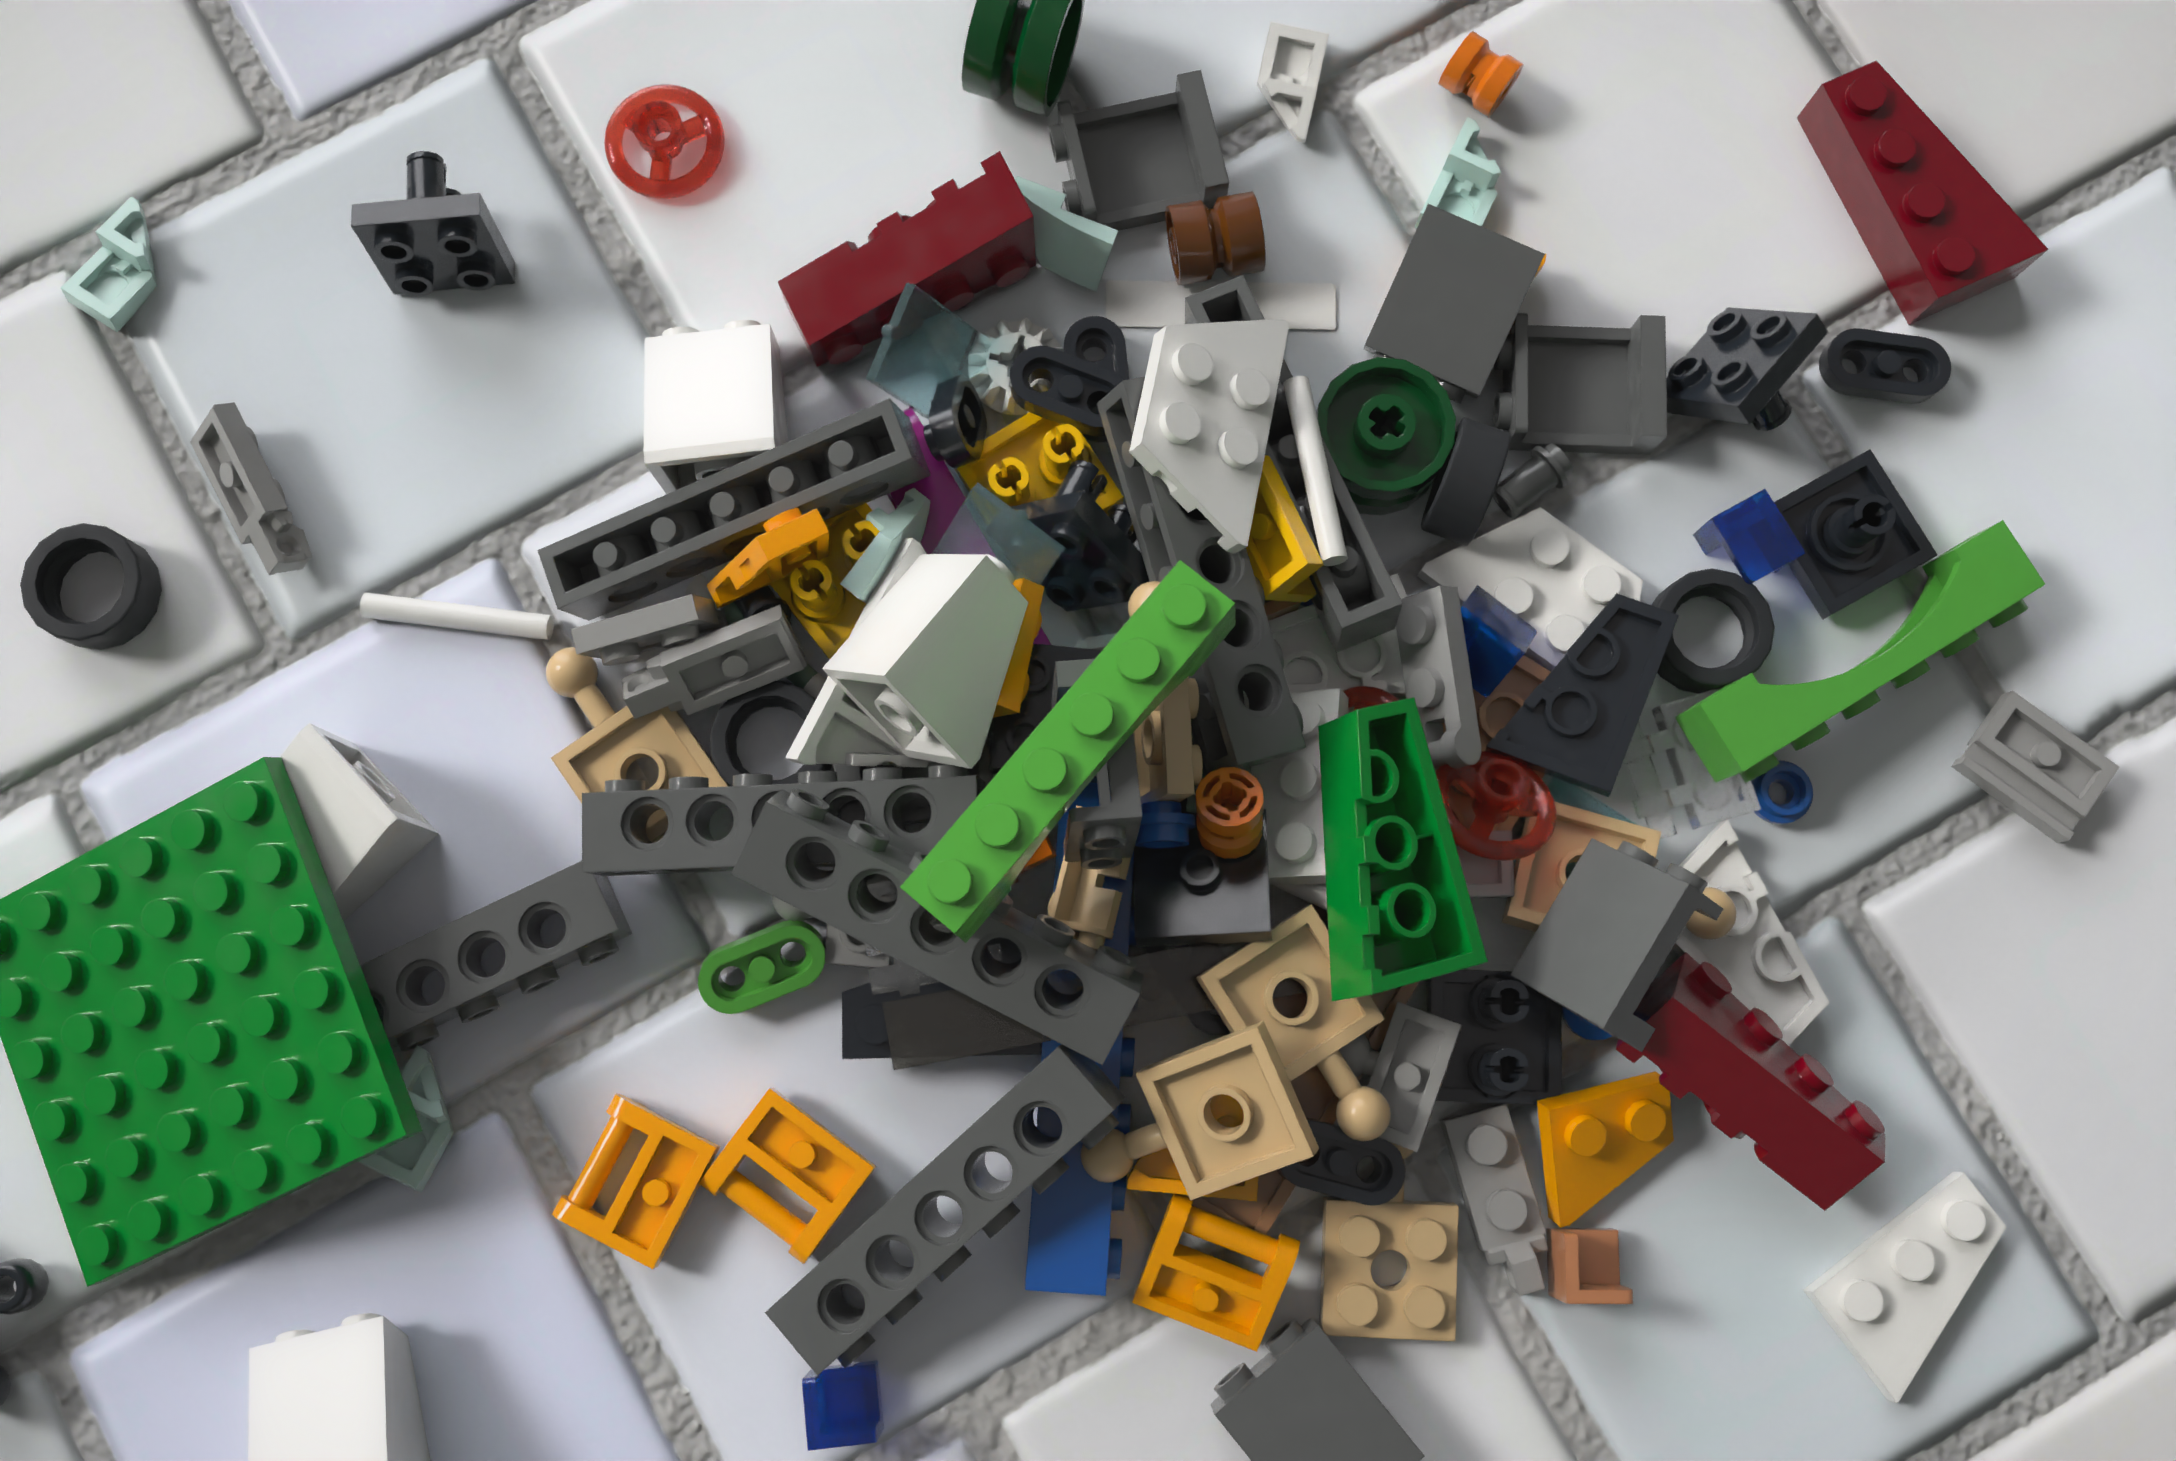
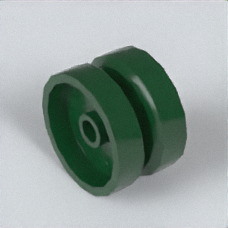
M977 0L968 29L963 55L961 76L963 90L997 101L1011 85L1016 107L1048 117L1059 99L1070 69L1082 22L1085 0Z
M1376 357L1352 364L1330 382L1316 410L1321 436L1359 514L1382 516L1408 508L1428 491L1454 445L1456 416L1447 391L1429 371L1404 359Z

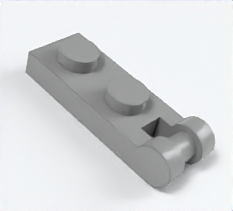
M1437 586L1402 598L1403 605L1396 624L1406 699L1415 698L1436 774L1441 773L1447 764L1455 769L1476 764L1481 756V741L1458 587ZM1442 723H1445V726H1446V732H1445V733L1443 732V725H1442Z

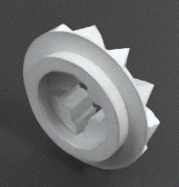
M1027 317L1022 321L1006 322L1001 319L995 327L986 333L980 332L972 352L968 354L969 379L976 389L980 400L991 409L1007 415H1025L1029 412L1015 402L1010 390L1008 367L999 364L1001 360H1012L1014 352L1018 351L1019 345L1023 346L1024 350L1034 346H1049L1064 352V348L1054 338L1050 328L1044 329L1035 325ZM1040 378L1034 380L1030 386L1038 392H1044L1049 390L1052 384L1050 381Z

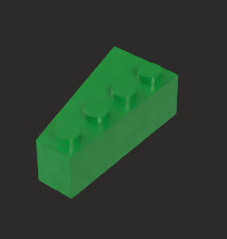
M1412 697L1357 709L1318 726L1332 1002L1373 995L1488 962L1415 698Z

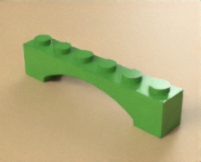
M2004 520L1969 537L1923 565L1922 568L1927 574L1928 579L1911 613L1899 629L1879 649L1852 669L1823 680L1785 685L1759 684L1753 673H1750L1724 686L1675 716L1674 718L1715 783L1737 774L1741 776L1744 783L1759 777L1779 764L1774 753L1791 743L1794 750L1798 751L1814 743L1830 732L1825 721L1841 712L1847 720L1860 714L1881 701L1875 691L1889 681H1891L1895 689L1908 684L1931 669L1925 661L1929 656L1940 651L1943 657L1947 658L1978 641L1980 637L1974 629L1987 620L1995 628L2026 611L2028 606L2023 598L2044 586L2045 583Z
M1179 560L900 888L962 941L967 943L1012 890L1010 887L1035 851L1101 768L1160 703L1188 676L1192 677L1233 629L1235 626V602Z

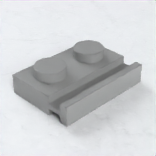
M690 594L573 628L571 633L577 655L600 658L604 666H611L636 660L641 657V652L662 646L665 649L673 648L698 638L700 635L728 626L724 607L718 609L713 600Z
M2013 690L2000 696L1967 743L1968 747L1963 755L1956 759L1951 766L2056 843L2071 839L2074 834L2072 830L2078 821L2086 817L2119 769V766Z

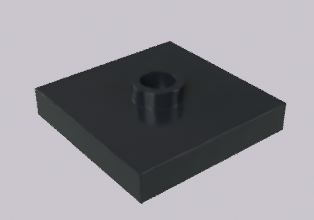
M1263 809V835L1258 846L1249 854L1239 858L1224 859L1202 847L1197 837V813H1186L1195 816V828L1189 830V845L1176 848L1134 847V928L1137 947L1272 941L1266 809Z

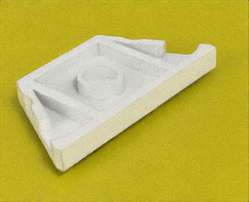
M1283 319L1166 325L1154 335L1129 453L1151 475L1157 476L1165 482L1170 495L1188 513L1197 508L1223 534L1217 543L1225 551L1236 554L1248 546L1290 322Z
M1541 507L1472 540L1468 546L1462 545L1427 562L1417 575V577L1433 588L1437 586L1458 587L1460 607L1551 672L1616 593L1640 601L1643 584L1641 578Z
M914 538L903 539L890 565L873 590L851 634L921 554H926L920 542ZM829 676L785 757L794 763L804 765H892L897 767L926 768L930 762L904 755Z

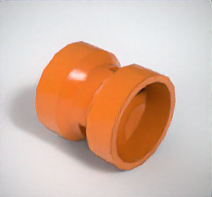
M1472 31L1463 40L1448 62L1438 84L1452 94L1464 93L1472 99L1473 107L1489 118L1514 85L1524 64L1509 54L1497 55L1490 50L1487 39Z
M1236 767L1217 769L1207 774L1200 781L1196 790L1197 837L1202 847L1224 859L1239 858L1249 854L1258 846L1263 835V789L1258 779L1248 771Z

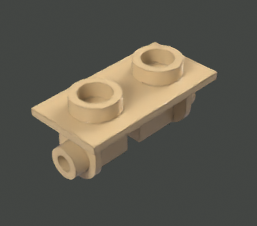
M1064 856L1056 889L1048 904V916L1069 926L1075 933L1073 939L1095 950H1098L1100 946H1104L1105 939L1112 940L1113 930L1122 897L1121 892L1102 888L1104 878L1106 876L1126 880L1131 858H1122V863L1112 868L1085 869L1081 867V861L1066 862Z

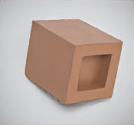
M1546 1228L1549 1296L1566 1304H1633V1289L1620 1285L1618 1230L1613 1228Z

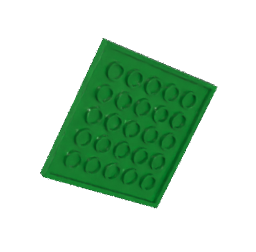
M262 757L0 899V1038L87 1287L117 1277L423 1131L281 757Z

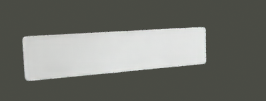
M1109 280L1106 282L1105 318L1114 322L1118 327L1163 328L1166 325L1185 324V297L1224 282H1197L1178 285L1176 281ZM1247 282L1265 320L1283 319L1290 322L1289 329L1334 330L1336 328V286L1334 284Z

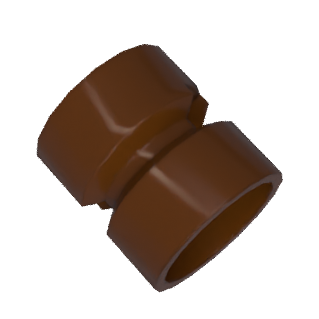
M1253 191L1217 197L1212 209H1208L1202 200L1166 206L1167 240L1172 268L1178 285L1211 280L1217 268H1222L1229 277L1264 271L1266 265L1265 239L1260 209Z

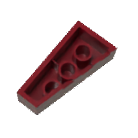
M1877 60L1821 84L1797 116V120L1908 325L2016 278L2049 250Z
M1000 151L980 162L985 174L959 189L956 181L951 179L931 191L935 200L921 212L911 217L901 215L897 211L876 223L877 227L868 236V243L858 248L856 243L846 241L778 281L788 310L816 367L830 362V364L847 362L856 357L863 350L864 345L883 336L889 339L903 336L913 330L918 325L920 319L939 310L943 313L959 310L973 300L974 294L995 284L998 287H1007L1015 284L1029 273L1030 268L1036 266L1034 216Z
M1685 952L1651 983L1633 1015L1655 1028L1643 1051L1640 1052L1621 1040H1618L1616 1050L1632 1063L1637 1062L1644 1055L1656 1064L1663 1072L1659 1076V1083L1679 1099H1682L1688 1092L1696 1095L1704 1102L1705 1108L1710 1114L1711 1123L1731 1139L1733 1137L1742 1139L1746 1135L1755 1141L1754 1151L1759 1161L1826 1211L1885 1163V1128L1882 1122L1864 1103L1858 1100L1851 1103L1833 1087L1834 1082L1831 1075L1819 1061L1809 1054H1803L1800 1057L1782 1040L1783 1034L1778 1025L1765 1012L1755 1007L1749 1010L1731 993V984L1716 967L1708 962L1699 964Z

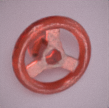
M672 84L649 86L625 98L612 113L604 137L606 159L615 176L632 191L656 199L681 197L703 186L717 170L725 145L723 125L714 107L697 92ZM669 103L682 105L693 111L697 116L682 122L676 108ZM626 128L635 134L640 146L649 152L652 159L649 178L637 173L625 158L622 143ZM660 133H670V135L663 140H654L655 137ZM706 135V149L699 163L687 174L670 180L672 159L680 154L683 145Z
M1481 751L1480 759L1476 764L1457 769L1447 764L1440 766L1436 770V777L1455 845L1461 849L1485 859L1509 861L1522 859L1536 853L1550 840L1556 825V805L1545 782L1525 764L1495 752ZM1454 779L1473 799L1472 809L1476 817L1470 829H1467L1457 820L1449 806L1448 789ZM1509 816L1537 817L1533 829L1519 839L1511 841L1488 839L1494 825L1506 821Z

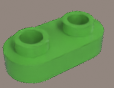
M788 920L720 946L709 953L702 963L698 977L700 995L712 1009L725 1014H737L813 983L823 970L825 964L824 940L812 925L803 921ZM797 942L804 947L806 953L798 961H789L782 956L781 948L786 943ZM734 966L743 971L745 979L738 985H728L722 980L720 973L724 968Z

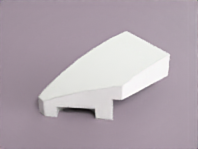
M1270 21L1257 86L1295 141L1305 143L1329 34Z

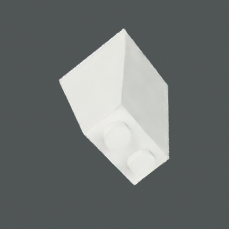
M736 320L727 323L724 329L699 332V330L692 327H674L665 330L662 336L645 338L644 463L666 494L789 442L779 345L770 324L761 325L754 320Z
M921 554L822 669L904 755L910 758L972 769L981 757L1028 601L1012 584L1015 578L1010 569L991 555Z
M309 723L296 735L280 756L342 919L345 921L439 833L355 743Z
M364 1313L345 1318L339 1327L318 1332L312 1330L287 1331L278 1335L274 1343L249 1348L248 1461H431L408 1335L386 1317L379 1314Z

